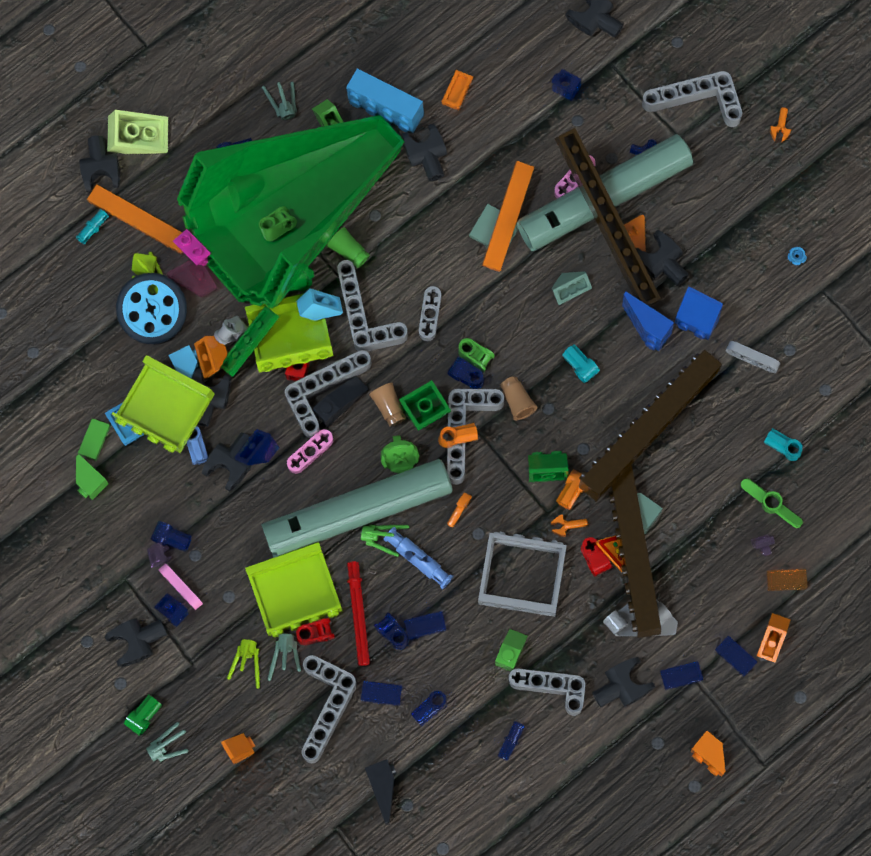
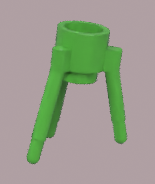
M364 525L361 540L366 541L368 546H373L398 557V553L374 541H378L379 536L394 537V533L381 532L379 530H390L393 527L396 529H408L409 525Z

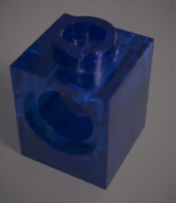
M561 69L559 74L556 73L551 81L553 83L552 91L570 101L573 100L581 87V79L564 69ZM568 82L570 85L562 86L561 83Z

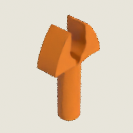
M785 107L780 109L778 125L770 127V133L774 141L779 130L783 134L781 142H784L791 132V129H786L785 127L788 109Z
M463 493L457 502V507L447 522L448 526H455L464 508H467L472 498L471 495Z
M559 515L551 522V525L560 524L562 527L561 529H553L552 533L566 537L565 532L568 529L588 526L587 519L566 521L563 519V515Z

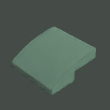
M487 204L470 232L469 237L488 248L500 210ZM515 225L510 243L518 231L517 225Z

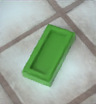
M92 419L78 454L97 461L111 426Z

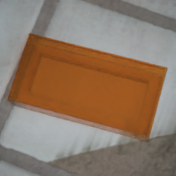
M806 569L770 570L766 572L768 591L807 590Z

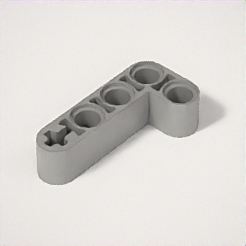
M514 669L509 674V684L512 688L566 695V712L572 716L581 713L585 693V681L582 677L526 669ZM516 675H520V679L524 680H519V683H515V679L512 678H516ZM526 676H529V678H528V685H525V684H526ZM534 677H540L543 682L541 685L535 686L531 681ZM558 679L562 682V686L554 688L551 682ZM577 681L581 683L582 688L580 690H573L571 684ZM571 701H577L580 707L577 710H572L568 704Z

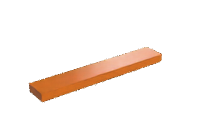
M520 161L515 162L482 263L484 267L498 272L501 271L534 170L533 166Z
M96 184L87 198L89 203L181 255L184 253L173 242L182 233L181 231Z

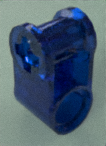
M457 357L447 371L450 377L472 389H479L484 384L482 371L461 357ZM478 376L479 380L475 379L472 381V377L476 378Z
M387 612L385 614L386 617L373 626L395 649L402 650L409 643L407 633L393 616ZM398 635L405 637L401 643L394 642V639Z

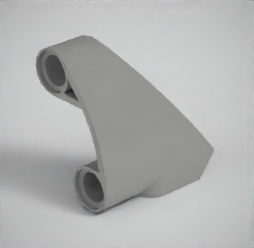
M656 599L661 623V635L655 636L676 635L678 622L666 606ZM628 604L618 612L616 610L613 611L603 621L615 636H637V633L632 631L631 620H634L633 613H629Z

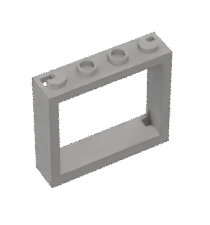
M501 531L500 533H489L478 605L555 617L567 545H563V543L556 540L544 542V539L538 537L526 539L525 536L519 534L507 536L505 535L506 533ZM494 544L559 554L551 605L486 594Z

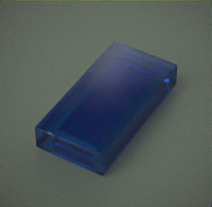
M442 611L404 620L409 640L447 631Z
M729 635L715 649L743 677L757 664V661Z
M698 661L660 671L665 691L703 681Z
M363 681L361 701L400 706L402 686Z

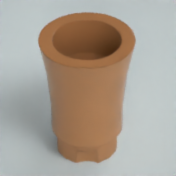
M509 377L500 384L514 420L525 419L537 410V405L532 401L517 377Z
M393 383L385 384L369 394L385 421L388 422L389 427L398 425L406 420Z

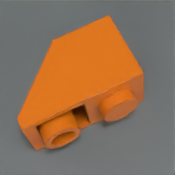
M706 731L691 749L692 757L699 763L704 762L708 765L707 769L713 775H720L722 777L725 773L723 743Z

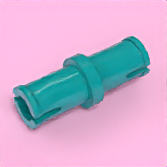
M99 209L96 215L85 223L86 226L76 236L77 240L85 245L91 236L99 231V227L104 221L109 218L107 213Z

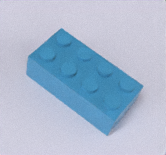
M359 69L355 71L346 87L348 101L352 106L356 108L361 107L372 116L381 115L389 124L397 125L404 132L414 133L424 116L423 101Z

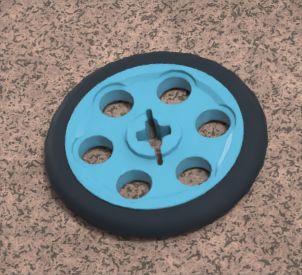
M144 273L130 279L122 287L116 303V315L124 332L132 339L145 344H159L173 338L181 330L187 314L186 299L180 287L172 279L158 273ZM151 284L158 287L156 295H151L148 292ZM134 292H138L141 295V300L138 303L133 302L131 299V295ZM167 295L171 296L174 300L171 306H166L163 302L164 297ZM149 303L152 306H156V309H154V314L152 312L147 311V308H149ZM132 311L139 313V320L133 322L129 317ZM168 314L171 316L172 322L170 325L162 323L163 315ZM147 322H152L155 326L152 333H148L145 330Z

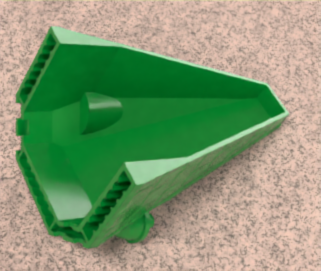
M379 115L200 151L195 154L177 197L178 204L180 206L183 205L186 215L182 216L187 230L190 229L191 234L211 253L207 257L208 263L206 265L238 302L250 301L252 305L261 306L266 304L268 308H274L280 304L289 291H305L311 287L314 271L308 266L320 254L401 151L404 140ZM279 207H287L289 214L297 220L296 226L279 236L276 240L267 241L264 239L259 227L260 220Z

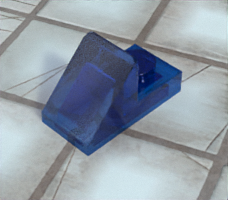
M168 593L154 607L176 627L189 614L188 609Z

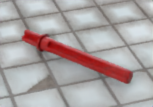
M352 561L347 563L349 576L347 583L350 585L357 659L359 666H366L370 662L361 582L363 580L360 578L359 562Z

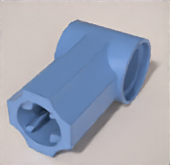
M196 426L193 432H197V436L193 439L189 438L187 441L193 465L205 463L208 459L201 431Z

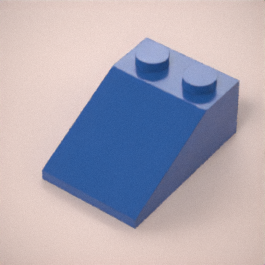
M688 287L676 315L675 323L680 329L684 331L689 330L696 337L709 340L719 322L723 303Z
M625 292L622 307L645 342V345L651 350L656 349L660 351L672 334L674 322L628 292Z

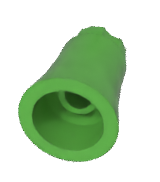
M345 227L341 228L327 245V247L337 252L343 258L351 261L356 268H360L370 256Z

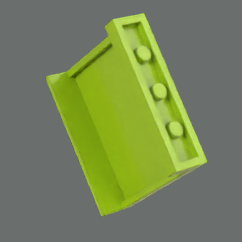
M303 294L283 298L278 306L269 308L279 318L254 349L259 372H269L277 368H286L291 365L308 363L309 361L334 356L325 318L314 321L299 315L296 301ZM266 304L245 307L249 326L261 310L267 306Z
M146 355L142 361L145 364L144 368L117 414L112 412V415L116 418L115 422L123 427L128 425L132 427L131 431L140 436L142 433L147 435L149 441L155 444L158 442L164 444L163 448L171 453L174 451L181 453L215 393L210 388Z
M319 542L245 568L268 636L278 637L280 634H284L283 631L289 629L295 631L301 625L313 623L326 616L328 618L336 617L342 611Z

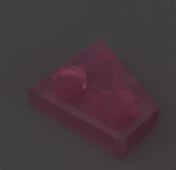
M192 260L167 272L169 278L199 297H203L217 289L206 267L199 264L196 266Z

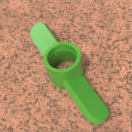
M749 478L741 482L742 489L761 502L765 512L769 514L776 513L793 527H801L803 524L802 519L782 504V497L779 493L774 491L767 492ZM766 498H776L779 506L769 508L765 503Z

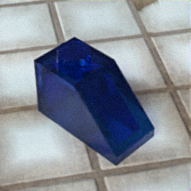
M256 429L234 459L249 466L267 463L280 447L269 433Z

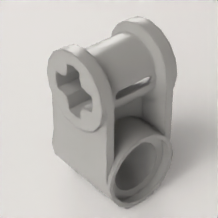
M239 316L224 320L223 326L215 331L214 337L219 343L225 345L238 341L248 327Z

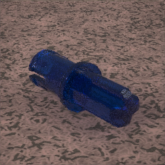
M516 721L513 722L507 737H504L505 741L498 753L499 758L505 761L509 760L515 746L519 744L518 740L525 728L524 725Z

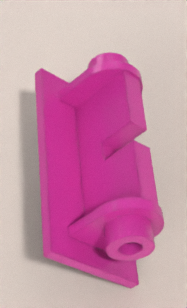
M187 229L173 240L196 266L198 264L205 266L208 263L207 257L211 253Z

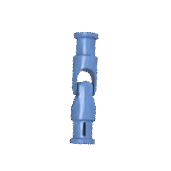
M393 527L388 533H394V537L385 536L384 541L392 544L399 554L416 566L429 579L435 580L440 585V588L444 589L452 580L453 575L447 574L440 568L441 565L428 556L409 538H404Z

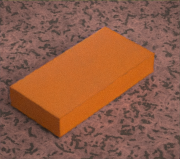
M456 70L442 99V104L459 111L473 76Z

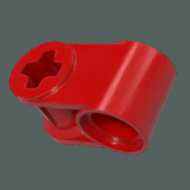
M589 537L583 541L581 553L595 577L612 568L609 558L597 546V539ZM587 544L590 546L594 545L593 551L586 549Z
M330 618L301 625L296 631L298 642L306 646L334 639L335 635L332 634L329 624L331 622ZM303 631H308L311 635L308 639H302L300 634Z

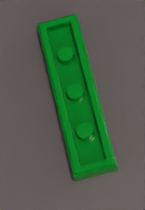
M265 306L227 354L221 368L233 377L275 324L279 316Z

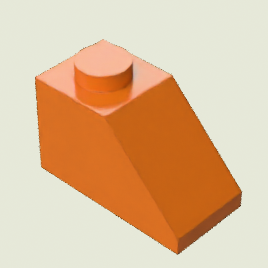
M204 336L194 343L204 379L219 371L228 354L226 346L219 343L214 336Z
M774 613L771 614L757 653L758 657L776 662L790 624V619Z
M244 733L221 742L234 765L255 753L252 749L255 747L254 742L250 736L246 738Z

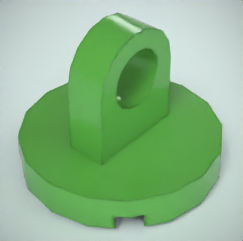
M400 435L393 436L394 442L386 445L381 451L380 458L383 467H387L391 472L395 473L412 469L413 465L419 461L417 447L412 442L401 440Z

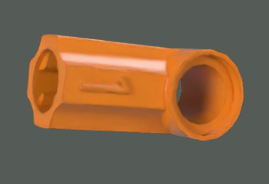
M474 423L457 427H445L441 430L438 442L442 447L450 448L453 445L478 440V432ZM449 434L453 440L447 441L443 435Z
M575 469L570 473L565 487L556 500L560 506L571 510L580 493L584 492L579 488V477L582 473Z

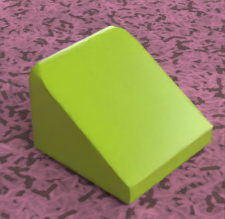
M134 253L131 270L136 275L146 273L137 261V258H140L152 273L155 272L156 256Z

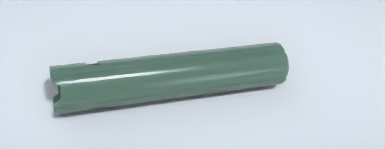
M675 134L599 176L614 206L617 207L692 166V153L685 140L680 135ZM579 187L520 218L516 225L528 248L531 251H535L595 218ZM547 216H550L555 228L552 229Z
M437 459L275 518L261 525L273 558L451 494L453 489L442 460Z

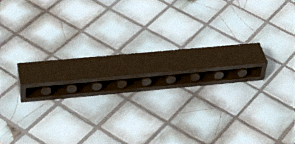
M576 128L554 138L633 296L646 305L660 300L661 298Z
M706 350L701 354L697 353L691 359V364L681 369L678 374L680 376L676 380L673 378L667 384L666 391L664 393L659 392L654 399L655 402L651 406L648 404L642 411L643 415L639 419L636 417L630 423V428L627 432L622 431L617 437L618 441L614 445L611 443L604 451L606 454L602 458L598 457L593 462V467L589 471L585 470L579 477V488L597 502L718 374L722 363Z
M631 465L611 486V492L608 493L610 504L614 503L615 510H612L613 522L617 521L618 528H615L616 540H620L621 546L618 547L619 557L624 559V565H621L623 577L627 576L628 583H625L626 595H630L631 599L628 602L629 613H633L634 620H631L632 631L637 633V638L661 635V623Z

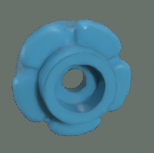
M794 247L789 251L788 260L792 264L800 265L806 261L804 249Z

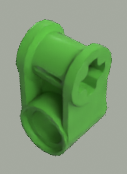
M282 206L262 218L259 222V227L264 239L273 241L287 231L292 230L296 226L297 220L289 214L287 207Z
M469 338L462 339L459 343V356L478 370L485 372L487 364L495 357L494 353ZM468 345L472 350L464 352L462 347Z

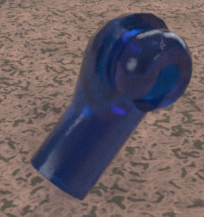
M649 139L647 144L642 147L632 144L630 153L638 155L656 145L657 142L654 139Z

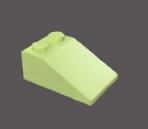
M114 110L108 116L107 152L122 154L167 153L168 117Z

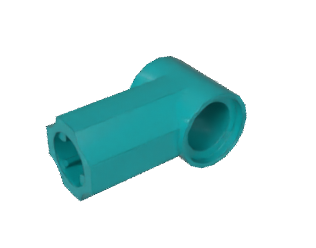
M575 344L568 347L562 354L583 383L589 381L600 371L596 363L592 359H588Z
M774 428L768 433L764 444L782 453L790 461H796L801 457V442L787 437ZM790 447H796L798 449V452L793 454L790 453L788 449Z

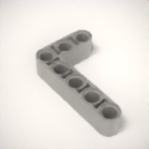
M725 71L650 89L643 95L642 107L647 112H654L716 96L727 126H738L742 117V109L732 77ZM723 80L727 84L721 85L718 81ZM707 85L709 88L702 89L700 86ZM683 90H690L691 93L685 94L683 93ZM671 94L673 98L668 99L665 95ZM730 97L732 101L727 102L723 98ZM647 99H654L655 102H654V103H648L646 100H647ZM729 114H735L737 118H731Z
M349 260L341 261L337 266L355 349L367 352L405 343L408 338V331L406 325L401 322L368 329L354 265ZM345 268L351 269V272L348 274L342 273V270ZM352 285L355 287V289L353 291H347L346 287ZM352 303L359 304V307L356 309H351L349 306ZM360 320L363 322L359 327L353 325L355 321ZM397 330L404 332L402 336H396L394 333ZM379 334L386 336L383 340L376 339V336ZM361 338L367 340L365 344L357 343V341Z
M358 351L286 387L285 396L306 437L312 438L320 431L318 421L307 400L368 371L372 364L368 352ZM365 358L368 361L362 365L358 363V360ZM348 366L350 371L343 373L340 371L341 368ZM326 375L333 376L331 381H325L323 378ZM309 383L316 384L314 389L306 388ZM293 391L299 392V395L295 398L289 397V394ZM302 407L307 409L305 414L297 413ZM314 424L316 427L314 430L308 431L306 426Z
M497 389L452 390L449 394L448 406L451 409V412L448 413V427L466 425V411H498L504 406V394ZM456 396H459L463 399L460 403H455L452 401V399ZM474 397L482 399L479 403H473L471 400ZM499 397L501 401L495 404L491 402V399ZM460 415L462 419L456 422L452 420V417ZM448 434V441L453 440L452 436ZM465 443L448 448L447 473L451 483L455 485L462 483L465 478ZM454 452H459L462 456L459 459H454L451 455ZM455 470L461 472V475L457 478L451 476V473Z
M311 655L306 657L303 662L306 673L334 687L302 748V756L305 761L316 763L326 748L357 684L355 677L351 673ZM312 661L318 663L315 670L307 668L308 664ZM328 670L335 672V676L331 679L325 677V673ZM345 679L353 681L352 685L347 688L342 686V682ZM337 696L344 698L343 703L340 705L333 703L334 698ZM327 714H333L335 718L332 722L327 723L324 721V717ZM317 732H325V738L323 740L315 739ZM309 749H315L317 753L315 757L308 758L306 752Z

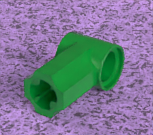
M148 694L136 711L134 710L128 715L124 725L138 736H141L162 704Z

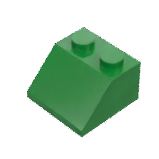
M432 380L399 399L404 412L418 431L451 412V409Z
M553 451L551 454L534 452L532 455H528L529 482L566 481L568 478L567 453L562 454V451Z

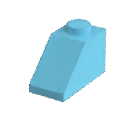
M311 288L296 301L299 315L314 321L343 313L340 297Z
M188 345L169 355L175 370L192 379L196 369L199 367L196 350H191Z

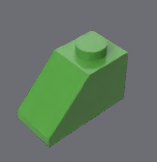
M328 99L312 108L321 127L343 123L335 105Z
M78 454L76 456V484L79 487L77 491L84 498L89 497L93 500L108 485V482L81 455Z
M509 629L495 660V665L508 671L514 670L528 636Z

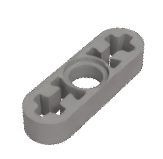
M435 286L428 287L424 293L419 324V336L424 341H431L436 336L442 296L440 289ZM432 292H435L436 296H438L434 298V305L430 304L431 299L428 296ZM428 309L435 311L436 314L433 318L425 316V312ZM427 323H430V331L432 333L426 336L423 331L426 330Z
M730 341L726 348L728 354L768 372L776 373L780 366V362L740 343Z

